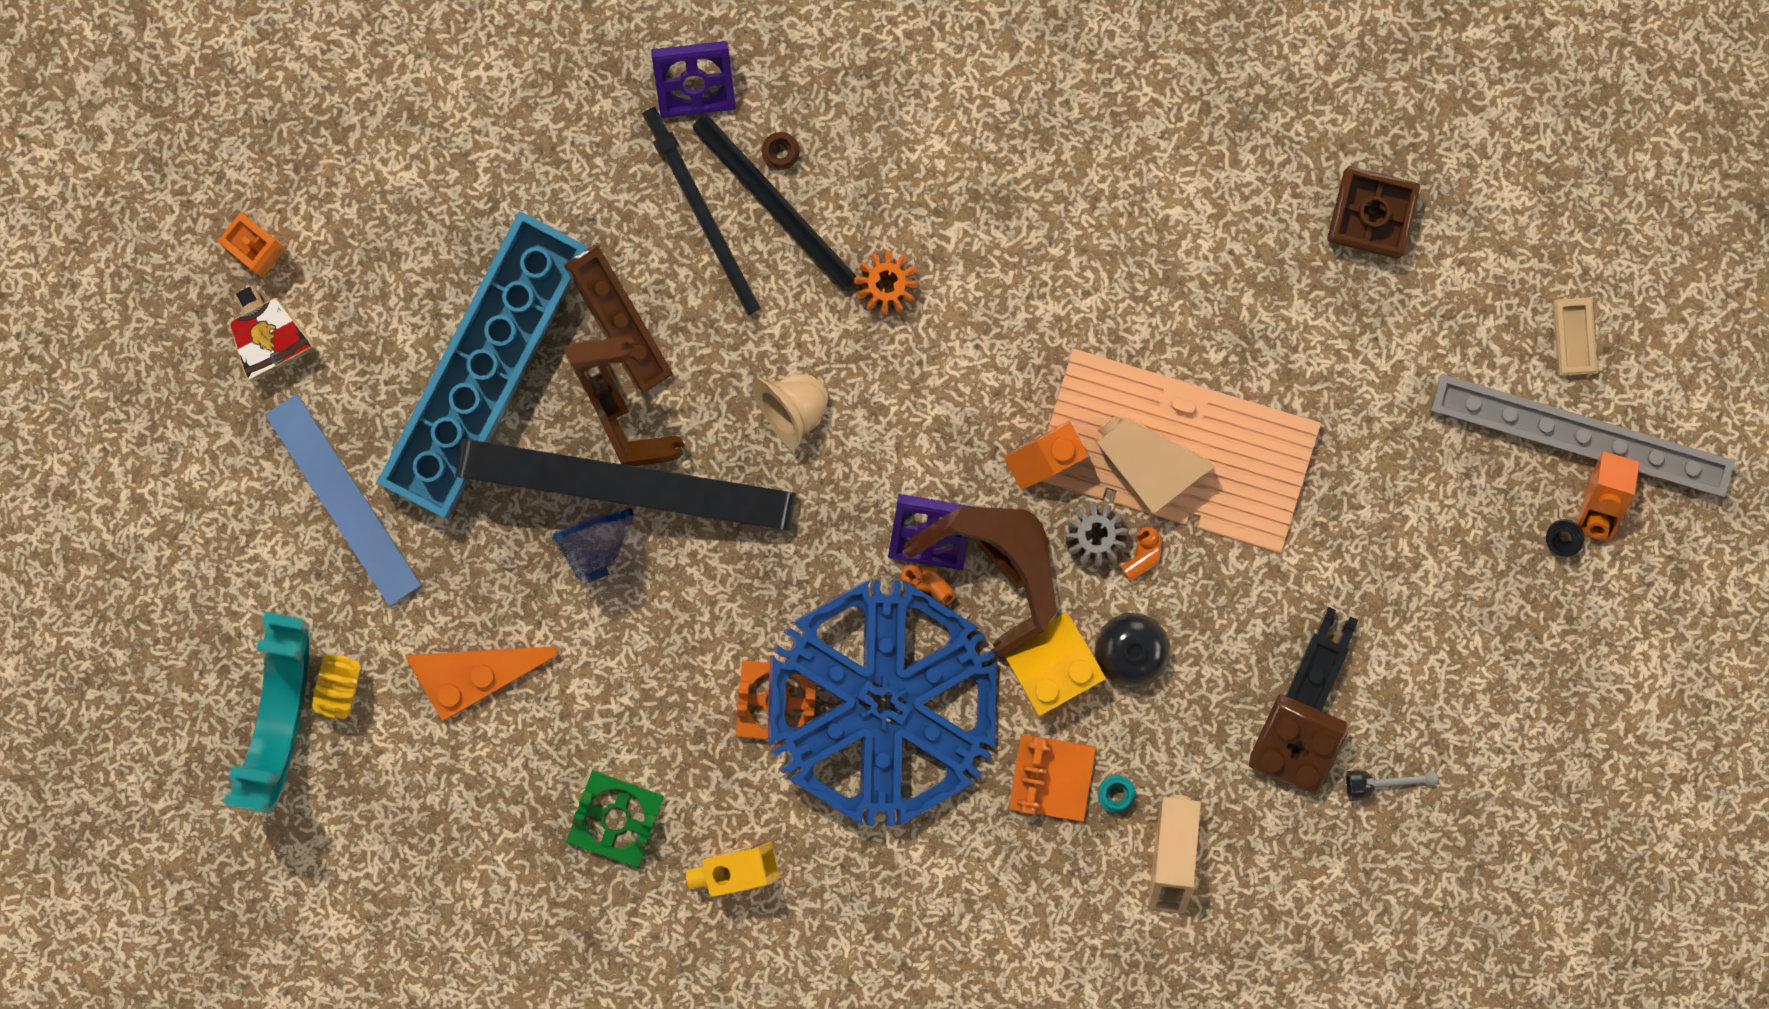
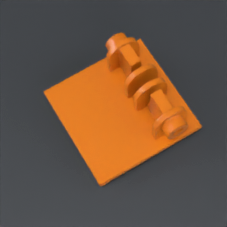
M1021 734L1009 809L1028 814H1040L1084 822L1096 746Z

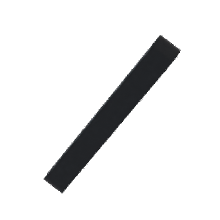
M462 438L455 477L787 531H791L796 493Z

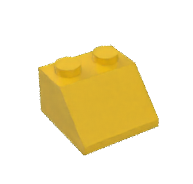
M1067 612L1051 620L1043 632L1004 655L1038 716L1106 679L1088 645Z

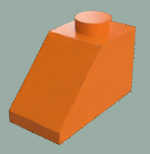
M1070 420L1003 456L1021 490L1052 477L1089 457Z

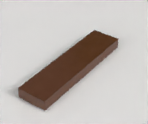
M593 245L565 263L563 266L606 339L630 337L636 346L634 349L631 348L634 355L627 361L621 362L638 393L644 394L673 375L600 247Z

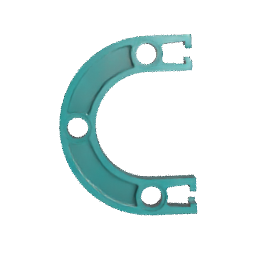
M264 612L262 625L266 628L263 640L258 639L256 648L264 658L263 686L256 725L243 765L241 767L231 766L229 778L233 783L231 793L225 794L224 805L270 815L281 796L296 744L308 680L311 632L308 623L301 618Z

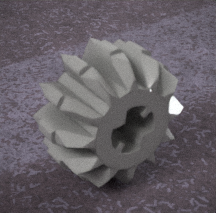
M1090 502L1089 517H1087L1081 507H1077L1075 513L1082 521L1078 523L1068 518L1065 522L1067 526L1077 529L1076 533L1064 534L1063 540L1077 539L1078 544L1072 546L1068 552L1070 555H1073L1081 548L1085 550L1080 558L1081 564H1086L1090 554L1094 553L1095 566L1100 567L1103 562L1101 552H1104L1107 558L1113 562L1117 557L1110 547L1114 546L1120 550L1126 548V544L1115 540L1116 535L1123 536L1128 534V528L1115 530L1114 524L1120 522L1123 516L1119 513L1109 520L1107 516L1112 508L1109 504L1103 507L1101 515H1097L1096 502ZM1093 523L1100 524L1099 529L1104 528L1106 531V537L1101 538L1099 541L1100 545H1092L1091 542L1093 540L1087 541L1085 532L1092 529Z

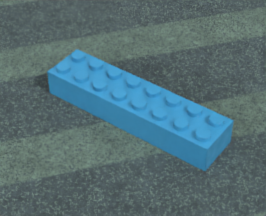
M521 211L518 212L376 483L445 519L450 518L470 480L455 477L461 438L490 442L573 284L563 265L587 250L588 246Z

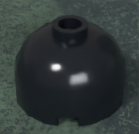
M1126 612L1113 617L1101 627L1095 640L1094 656L1101 671L1109 681L1121 687L1140 688L1153 683L1164 673L1170 660V642L1166 631L1155 619L1142 613Z

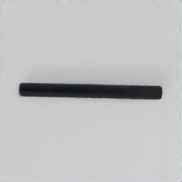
M709 115L701 116L693 124V130L842 291L848 290L854 284L855 277H857Z

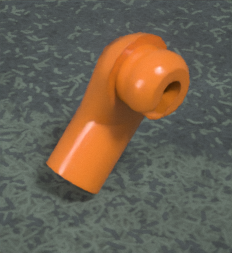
M1143 527L1139 530L1137 534L1136 556L1120 566L1130 582L1156 566L1160 561L1162 539L1160 533L1152 527Z
M909 565L902 570V581L908 582L922 592L931 593L942 605H949L955 599L956 593L934 568Z

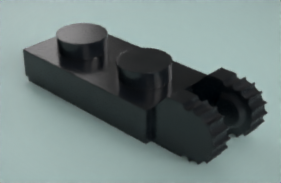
M1327 607L1316 634H1312L1285 694L1289 698L1322 711L1349 651L1347 646L1358 622V619L1351 616L1345 621L1338 643L1326 639L1325 636L1329 627L1332 626L1336 617V610L1331 607Z

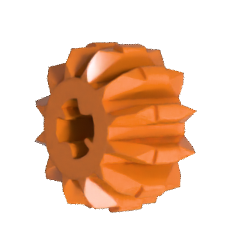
M887 250L885 253V263H880L876 253L871 254V261L875 266L873 269L865 263L859 265V269L869 275L868 278L855 277L854 280L856 285H868V288L857 293L858 299L862 300L870 295L873 297L867 305V310L869 311L876 307L878 301L882 302V316L888 315V303L892 302L897 313L903 312L902 304L898 299L901 297L910 304L915 300L911 294L905 291V288L913 290L919 288V282L906 281V278L913 276L917 272L916 268L913 266L902 271L901 268L906 263L907 257L902 255L897 263L893 264L891 263L893 254L890 250ZM888 273V278L891 275L896 277L897 281L893 284L894 291L885 293V288L881 292L876 287L880 283L881 274Z

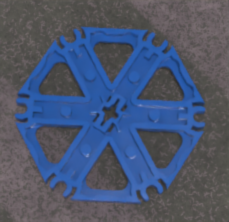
M869 580L860 583L790 622V624L797 626L802 631V634L800 635L794 629L785 628L783 633L792 638V647L789 650H785L775 645L773 648L777 655L786 657L785 663L770 655L768 745L771 746L776 741L783 739L784 744L774 746L770 752L773 756H776L786 751L790 757L788 764L780 768L781 773H791L798 767V771L792 776L787 777V780L863 825L862 815L864 809H866L864 821L868 826H874V816L878 811L884 812L885 825L893 826L896 817L894 810L897 812L896 825H902L975 783L969 780L963 774V771L969 775L980 777L982 773L972 765L973 758L980 755L982 758L990 760L992 757L989 751L979 748L980 743L986 744L990 749L995 750L997 661L982 667L981 662H987L992 659L994 653L987 651L979 655L975 650L976 643L985 638L984 634H973L967 639V635L979 627L906 581H902L903 593L901 597L899 595L902 586L898 580L891 581V591L887 595H884L880 590V580H872L870 584L872 596L869 595L868 590ZM854 606L860 608L865 617L863 667L817 637V629L820 624ZM916 608L944 625L949 631V640L944 646L904 668L905 615L907 610ZM799 674L842 700L843 703L800 727L792 728L785 721L786 681L791 675ZM971 678L976 682L978 688L977 722L973 729L964 731L922 704L959 682ZM871 681L876 683L880 687L878 688L875 685L871 684ZM868 692L875 696H884L888 693L890 696L887 701L899 713L885 709L878 713L876 711L878 704L874 701V698L866 693ZM898 698L903 700L905 703L903 704L902 702H900ZM859 702H863L864 704L868 705V707H863L859 704ZM886 718L892 720L893 723L891 724L887 722ZM861 739L860 790L854 797L847 798L817 780L814 776L813 768L816 763ZM902 739L941 762L946 769L945 778L941 782L910 799L901 795Z

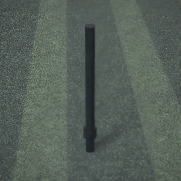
M656 107L646 110L642 115L655 138L653 144L659 156L664 155L747 316L760 310L761 308L677 149L680 145L674 133L668 132Z

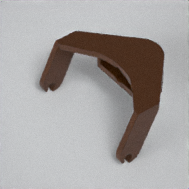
M630 337L574 343L563 347L569 364L585 389L621 464L641 466L671 462L684 454L681 447L684 448L685 444L678 436L628 442L617 420L618 417L628 413L629 410L608 364L627 361L634 355L631 348L634 349L636 346ZM598 366L611 391V394L599 398L587 373L588 370Z
M962 506L914 535L904 545L903 554L907 558H912L951 533L970 537L1016 589L1024 587L1032 617L1002 634L993 643L995 648L991 651L997 657L1007 654L1043 632L1057 612L1045 531L1039 519L1027 510Z

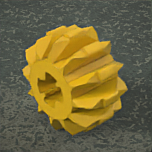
M328 654L323 658L312 702V708L315 713L332 719H345L350 715L361 667L359 661L339 654L337 656Z

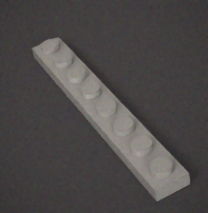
M1441 374L1439 377L1430 411L1596 461H1598L1602 451L1639 462L1638 473L1721 498L1725 497L1735 460Z

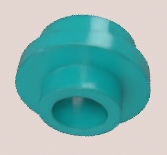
M1111 775L1101 782L1097 795L1104 809L1112 813H1122L1133 805L1136 798V790L1128 778L1122 775ZM1118 786L1123 789L1124 796L1120 801H1113L1110 798L1109 792L1113 787Z

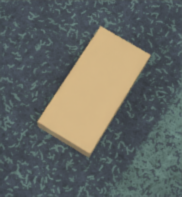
M1592 297L1553 300L1558 376L1598 373Z

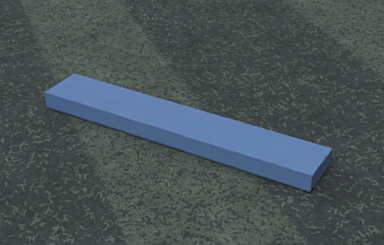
M295 394L266 413L265 416L387 604L389 606L393 605L422 586L300 396Z

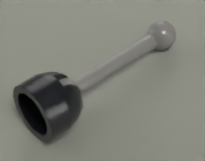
M1363 770L1346 772L1349 801H1360L1369 798L1376 787L1420 783L1435 786L1439 781L1438 774L1434 771H1429L1424 776L1380 780L1373 779L1372 775Z

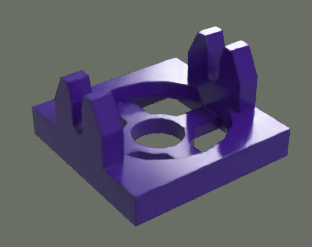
M727 41L651 49L661 118L736 110L730 52ZM697 60H710L719 67L721 72L707 74L704 70L698 68ZM685 61L686 70L682 72L680 77L666 79V74L672 65L676 62ZM690 76H699L705 81L704 85L698 89H689L683 82ZM720 85L716 92L702 98V95L707 92L709 87ZM681 90L682 93L690 96V99L675 96L671 91Z
M898 494L888 558L963 570L969 537L951 533L912 558H907L902 551L905 549L904 545L908 541L906 537L912 538L917 533L937 522L940 517L948 515L959 507L969 505ZM913 514L928 515L927 522L921 523L919 526L903 524ZM944 543L952 545L941 550H934L941 547Z

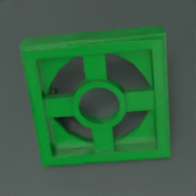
M592 770L586 788L580 798L578 809L573 817V824L566 842L638 868L664 795ZM619 791L614 804H610L605 808L591 804L603 792ZM630 795L635 797L642 807L643 822L631 818L630 812L626 808ZM610 808H620L625 812L627 820L621 829L613 830L605 824L604 817ZM586 815L600 819L601 825L605 829L601 843L596 841L589 832ZM626 829L639 833L638 837L630 844L618 848L612 847L616 834L622 833Z

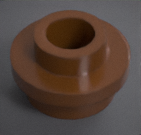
M775 132L769 135L763 142L762 157L765 163L775 170L789 169L799 158L800 149L798 142L792 135L786 132ZM779 144L785 145L788 148L786 157L777 158L773 154L775 146Z

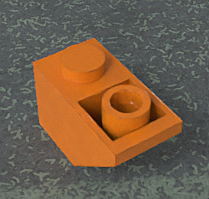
M1602 451L1590 476L1577 524L1582 528L1585 536L1611 543L1635 495L1639 468L1638 461Z

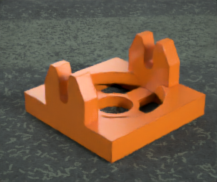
M742 660L736 737L768 739V728L755 721L748 705L763 706L764 710L768 713L766 698L769 694V689L764 694L749 692L758 679L769 674V662ZM793 674L791 677L800 683L806 698L792 697L789 691L785 689V694L788 697V706L785 709V714L790 709L804 710L797 723L791 726L792 728H797L814 719L817 685L799 674Z

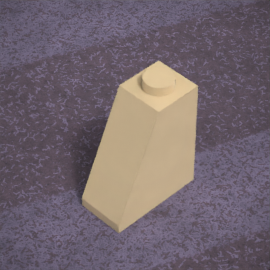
M1114 416L1098 429L1101 436L1096 439V442L1153 514L1214 467L1208 458L1127 416L1120 421Z
M1172 795L1169 798H1162L1158 814L1147 910L1179 914L1186 913L1194 888L1200 801H1192L1190 797L1184 795Z

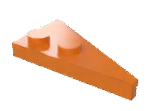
M554 646L418 654L410 655L406 659L442 721H445L559 654Z

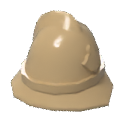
M807 374L793 375L773 383L756 377L752 384L754 399L780 440L792 452H795L801 443L803 435L820 424L821 417L828 403L826 388L814 376Z

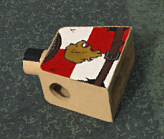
M254 285L234 295L243 315L231 320L229 326L248 381L255 382L317 349L313 341L280 299L273 298L263 303Z

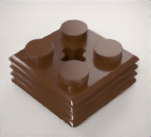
M1348 166L1343 172L1327 237L1328 242L1395 259L1401 258L1405 252L1420 191V184ZM1373 203L1378 204V211L1383 213V218H1377L1373 223L1369 221V215L1364 213V208H1370Z
M1280 694L1277 696L1250 754L1249 767L1311 794L1318 795L1347 736L1348 723ZM1298 740H1303L1305 742L1304 748L1300 750L1292 748V745L1296 744Z

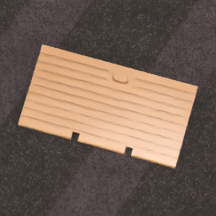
M1073 348L1048 431L1070 420L1089 457L1041 482L1100 500L1103 499L1106 488L1117 491L1114 504L1184 525L1187 524L1189 514L1193 513L1200 516L1197 529L1281 554L1321 423ZM1114 416L1119 421L1127 416L1208 458L1214 467L1153 514L1096 442V439L1101 436L1098 429Z

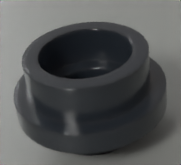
M1560 519L1553 522L1546 532L1547 546L1558 556H1573L1581 550L1584 544L1585 536L1582 528L1576 522L1569 519ZM1559 533H1569L1572 536V540L1568 542L1562 541Z

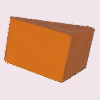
M242 212L237 215L217 241L248 268L263 278L287 249L286 246Z

